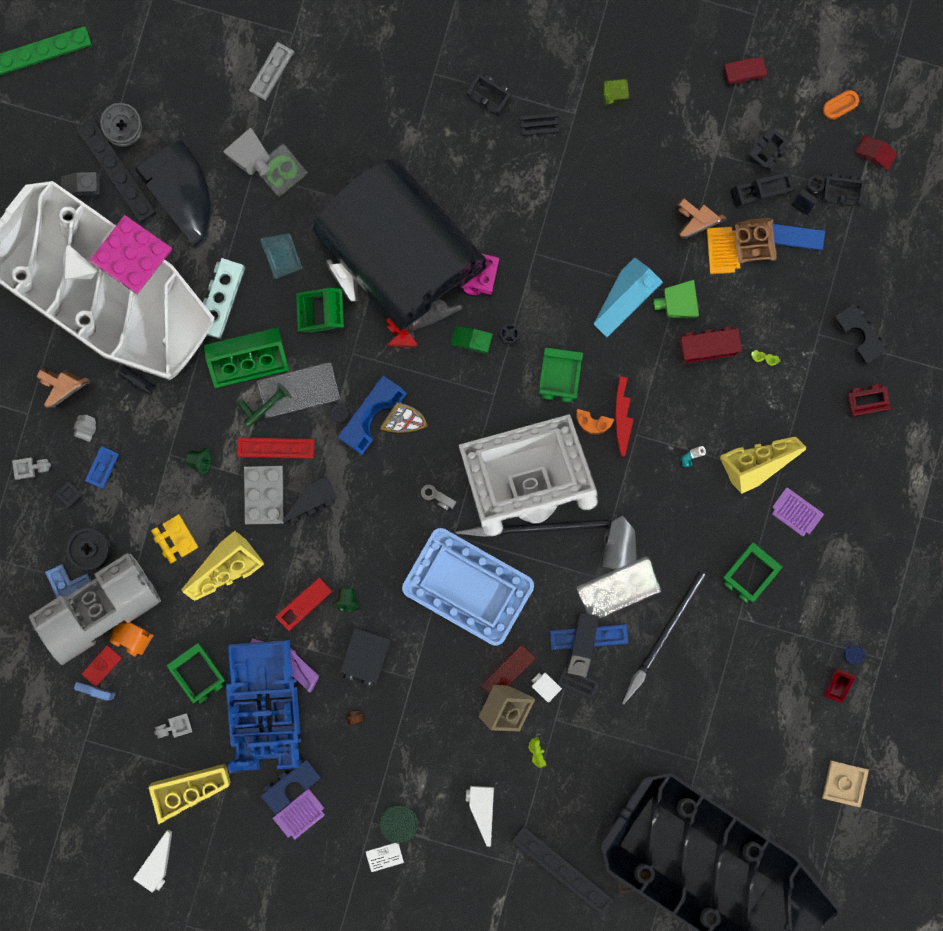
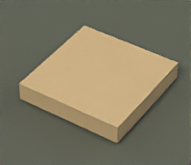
M830 760L822 798L861 807L869 770Z

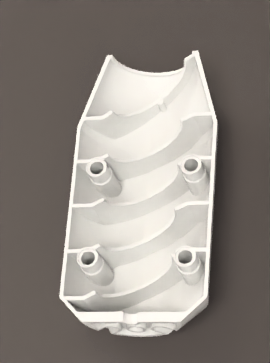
M53 181L25 185L0 218V285L102 357L168 380L173 379L189 362L205 339L214 322L213 315L173 265L166 260L163 261L138 295L94 264L92 265L98 271L92 279H65L62 256L65 248L70 245L91 263V257L116 225Z

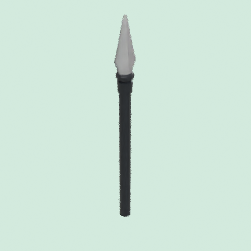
M608 520L513 526L502 525L503 529L499 535L608 527ZM482 526L455 532L456 534L489 536L484 533Z
M702 572L698 573L648 657L645 658L642 665L639 666V670L634 674L622 704H625L644 682L645 676L649 673L655 658L706 575Z

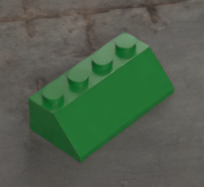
M279 328L204 345L206 361L215 388L289 370Z

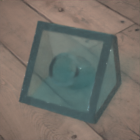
M290 233L260 239L275 279L303 269Z

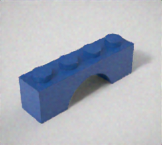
M382 376L369 396L365 398L358 411L353 414L347 426L342 429L338 438L362 455L373 441L370 434V425L375 415L384 409L393 408L396 403H400L407 393L397 384Z

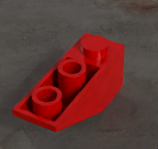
M318 578L283 609L276 618L288 631H291L332 593L331 589Z

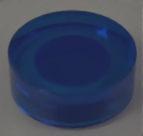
M851 645L845 650V659L848 663L859 664L864 660L865 653L860 646Z

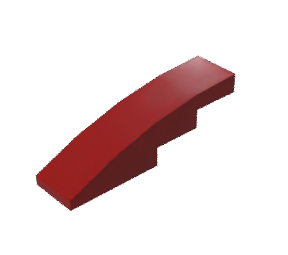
M622 376L619 377L616 393L615 428L620 457H625L634 419L626 417L631 398L623 397L628 378Z

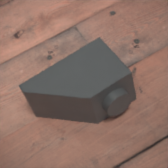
M96 172L61 176V187L73 196L100 195L99 175Z

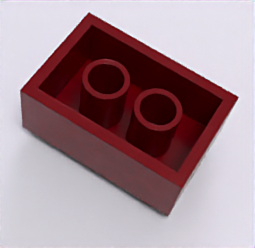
M733 326L723 327L718 332H715L714 329L704 330L703 333L698 335L695 332L684 333L678 341L682 364L738 356L742 352L739 328L734 329Z

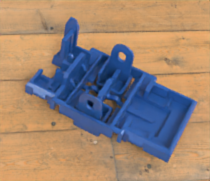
M290 640L228 644V674L230 683L226 684L231 747H235L236 750L235 760L228 762L229 773L259 770V759L278 758V769L299 768V748L297 747L298 743L301 742V738L298 739L300 721L297 687H294L296 679H293V676H291L293 670L292 663H290ZM269 693L270 698L292 696V698L274 699L271 701L272 710L266 709V694ZM257 694H262V710H260L259 700L235 702L233 705V700L257 699ZM272 715L273 725L294 723V725L274 726L272 727V731L269 732L267 716ZM261 716H263V726L265 732H260V727L235 729L237 727H251L261 724Z

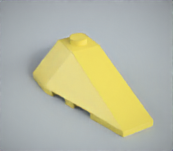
M797 437L773 441L771 445L761 446V444L754 445L755 448L746 450L743 447L737 448L721 455L720 459L731 483L742 494L758 487L804 452L806 446Z
M234 531L219 543L181 590L192 600H198L215 592L217 587L224 584L228 586L233 583V580L241 576L243 578L250 576L264 565V562L249 542Z

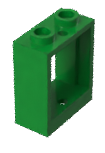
M324 288L296 293L298 332L312 333L344 327L342 289ZM323 297L324 324L314 325L313 299Z
M752 542L722 577L725 581L723 584L731 591L733 589L740 593L738 597L744 602L750 601L753 603L782 569V566ZM750 553L772 570L753 595L731 578Z
M197 643L167 665L193 703L198 701L201 704L209 698L208 693L213 690L216 693L224 687L223 683L226 681L200 643ZM200 653L219 680L196 696L177 668Z

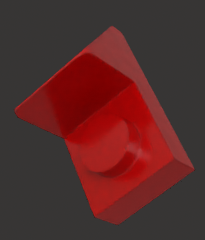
M389 318L386 320L388 323L386 327L393 335L398 334L388 344V347L416 348L418 346V343L405 329L401 332Z

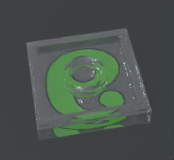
M284 144L269 155L270 159L266 162L270 167L269 171L264 175L258 172L278 197L308 174Z

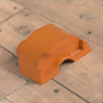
M580 409L576 411L578 425L584 432L591 435L604 433L611 427L614 419L604 416L594 420L591 418L590 412Z
M123 620L113 628L109 635L111 638L109 642L118 647L120 644L127 648L126 652L136 657L137 653L140 655L144 653L154 635L132 622L127 623Z

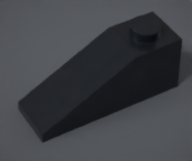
M580 612L566 663L567 673L587 676L599 616Z

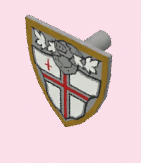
M400 402L395 404L380 429L402 433L417 431L428 427L424 416L418 410Z

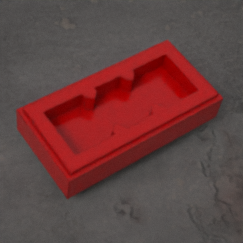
M107 645L82 675L97 687L122 657Z

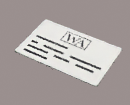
M398 842L366 851L371 872L404 863Z

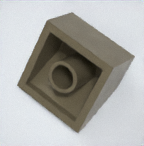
M494 685L479 718L490 730L520 731L535 699L510 686Z

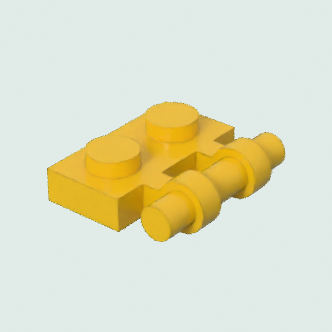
M180 515L163 523L165 532L161 533L158 527L151 531L154 535L155 543L159 544L163 551L162 555L168 559L170 564L177 561L174 553L179 552L181 557H184L199 548ZM169 536L175 545L172 548L165 541Z

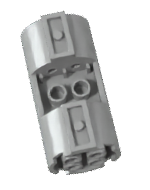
M131 554L123 555L95 573L96 578L74 593L67 597L65 595L59 596L29 616L34 629L39 634L43 643L61 665H64L95 645V638L101 636L123 620L129 623L161 601L153 584Z

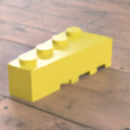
M226 764L152 782L149 785V790L158 824L229 787L230 778Z

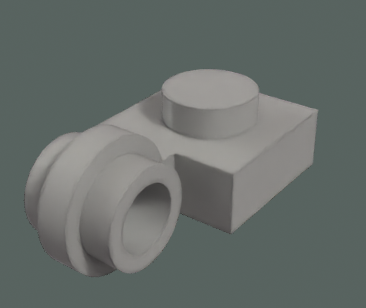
M33 458L13 460L15 480L35 477L34 469H38V473L50 471L49 467H51V464L48 463V459L37 460L35 465Z
M425 485L421 490V495L424 499L432 500L435 498L439 501L437 505L445 510H448V508L453 509L456 501L438 492L432 485ZM427 489L432 490L431 496L425 494Z
M187 713L168 719L170 727L163 724L155 727L156 731H154L158 738L168 736V731L171 730L174 738L193 732Z

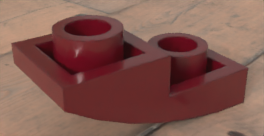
M763 57L736 61L723 66L728 84L743 83L747 79L765 78L768 75Z

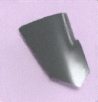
M620 516L611 521L610 530L608 529L605 533L604 546L606 547L601 566L637 573L635 530L623 516Z

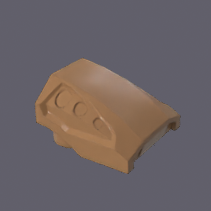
M749 219L735 224L736 249L739 263L765 259L776 260L773 219Z

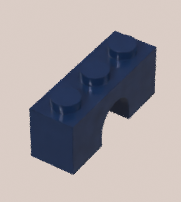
M303 759L299 760V768H295L290 773L285 771L278 777V783L275 785L270 783L263 789L264 794L261 797L274 814L291 802L286 793L289 783L298 782L307 790L322 778L308 759L306 761H303Z

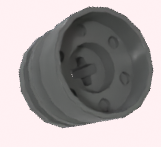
M115 103L107 107L100 121L101 130L106 139L119 147L134 144L141 136L143 129L136 109L125 103ZM121 122H124L125 126H127L123 128V131H120V128L117 127L121 125Z

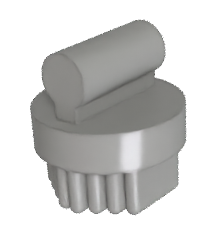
M79 415L74 424V436L90 442L96 430L95 418L88 415Z

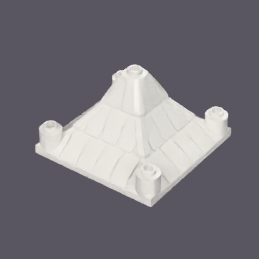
M570 414L459 445L483 531L486 535L495 536L499 534L503 529L501 520L506 518L519 517L531 523L543 522L555 511L558 505L571 500H577L579 507L586 510L592 509L597 505V492Z

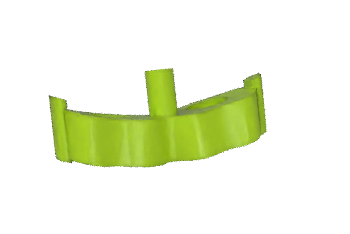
M757 350L751 352L752 358L756 362L765 359L770 366L780 362L778 356L765 355V353L758 352Z
M539 737L531 739L528 748L533 753L532 762L541 768L546 766V762L542 755L544 750L539 746Z

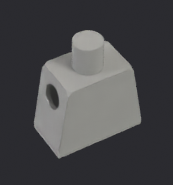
M251 128L223 151L231 162L249 175H252L256 170L261 175H264L270 169L266 164L270 157Z

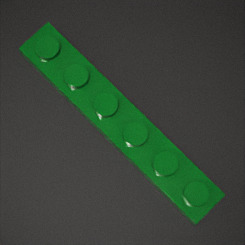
M86 26L1 53L0 75L92 46Z

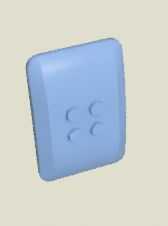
M438 528L433 531L404 581L402 589L407 597L492 645H500L504 642L532 593L534 582L530 577L446 529Z

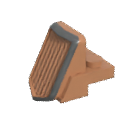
M681 199L677 204L680 207L678 209L680 213L686 217L691 216L678 233L684 239H688L692 235L727 220L724 215H716L705 205H700L697 209L685 199Z
M44 368L37 375L41 379L40 383L48 387L54 386L44 404L47 408H55L57 404L84 385L90 383V380L86 377L82 379L67 370L58 375Z

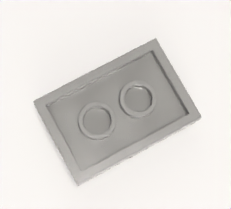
M283 466L244 467L245 524H284Z

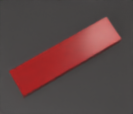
M238 438L237 457L314 459L315 440Z

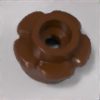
M359 711L350 712L345 720L348 721V725L359 724L363 722L362 716L364 714H360Z

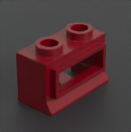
M881 384L872 385L870 390L863 391L862 387L851 389V393L847 394L851 417L891 409L887 387H882ZM882 392L884 402L861 406L856 405L855 397Z

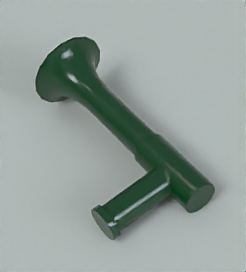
M277 383L278 389L275 394L254 413L244 400L238 403L237 406L248 417L244 421L248 428L258 421L281 398H291L290 393L283 385Z

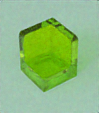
M627 79L604 81L605 104L613 103V100L628 99Z

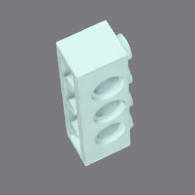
M221 258L220 262L216 263L214 273H216L215 279L211 280L208 286V291H210L209 297L203 301V304L210 313H218V318L213 322L207 334L208 336L221 340L245 269L244 265ZM229 276V284L222 285L220 282L221 278ZM217 294L224 295V300L221 303L214 301Z

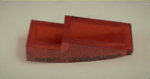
M521 645L481 687L490 694L494 685L509 686L531 664L535 657Z

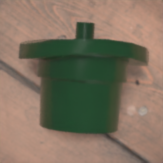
M203 448L202 451L190 450L186 458L187 466L196 468L199 474H206L211 467L209 448Z
M340 589L337 601L333 602V607L341 612H354L360 606L355 601V590Z

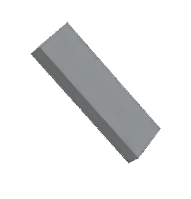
M277 42L251 85L249 92L266 101L294 51Z

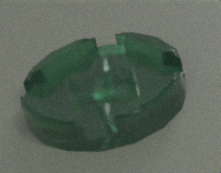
M394 805L385 810L381 816L380 829L384 837L390 842L397 844L406 843L416 834L418 819L414 811L409 807Z

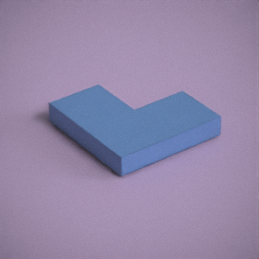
M64 564L45 572L57 598L61 595L67 597L92 581L89 573L71 581Z
M76 682L74 687L77 691L107 701L114 699L115 692L81 682Z

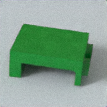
M545 348L538 395H542V399L553 400V397L561 398V401L572 403V400L577 399L583 353Z

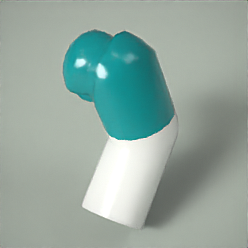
M703 446L693 448L682 455L680 459L682 466H692L691 459L705 455V448Z

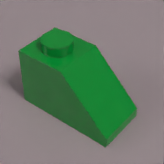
M455 326L451 345L488 354L492 333Z

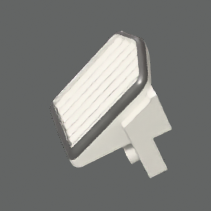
M326 260V266L342 289L347 300L359 301L357 281L342 264H335L332 260Z

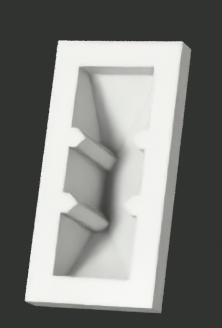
M70 245L63 251L65 279H92L98 269Z

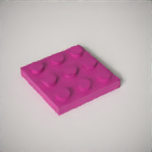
M124 215L91 257L90 262L138 295L170 254L172 248Z

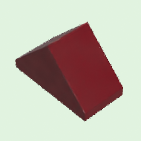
M863 136L855 151L859 156L887 171L897 156V153L884 141Z
M834 668L824 697L843 703L856 675Z

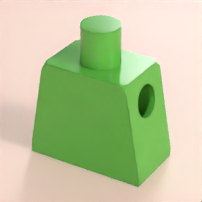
M694 280L665 288L663 290L664 298L653 299L654 310L665 309L666 317L696 319L699 317Z

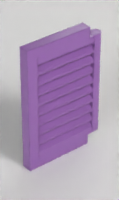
M787 487L772 507L775 509L772 515L801 536H804L806 532L810 534L824 515Z
M308 789L273 817V820L288 838L292 836L296 839L325 816L322 812L324 807Z

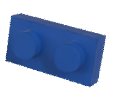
M101 446L85 481L104 489L119 454Z

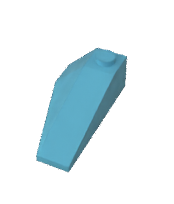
M634 258L621 270L594 325L608 337L663 282L650 268Z

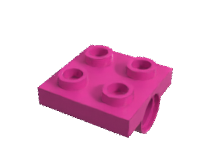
M482 254L488 260L489 267L461 288H464V291L471 295H479L481 292L491 295L499 262L498 257Z

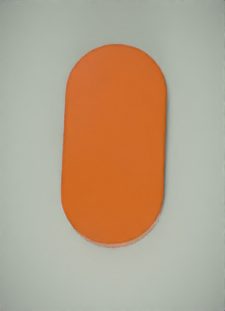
M845 91L825 103L823 114L828 119H837L856 108L859 103V96L854 91Z

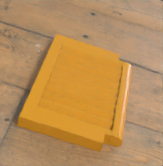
M732 227L707 228L710 274L735 273V269L740 268L736 249V230L732 231Z

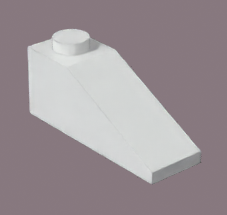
M470 786V790H466V802H470V809L486 846L491 847L494 787Z
M170 830L166 831L134 877L135 881L151 892H154L155 889L159 891L165 883L163 878L166 875L172 831Z

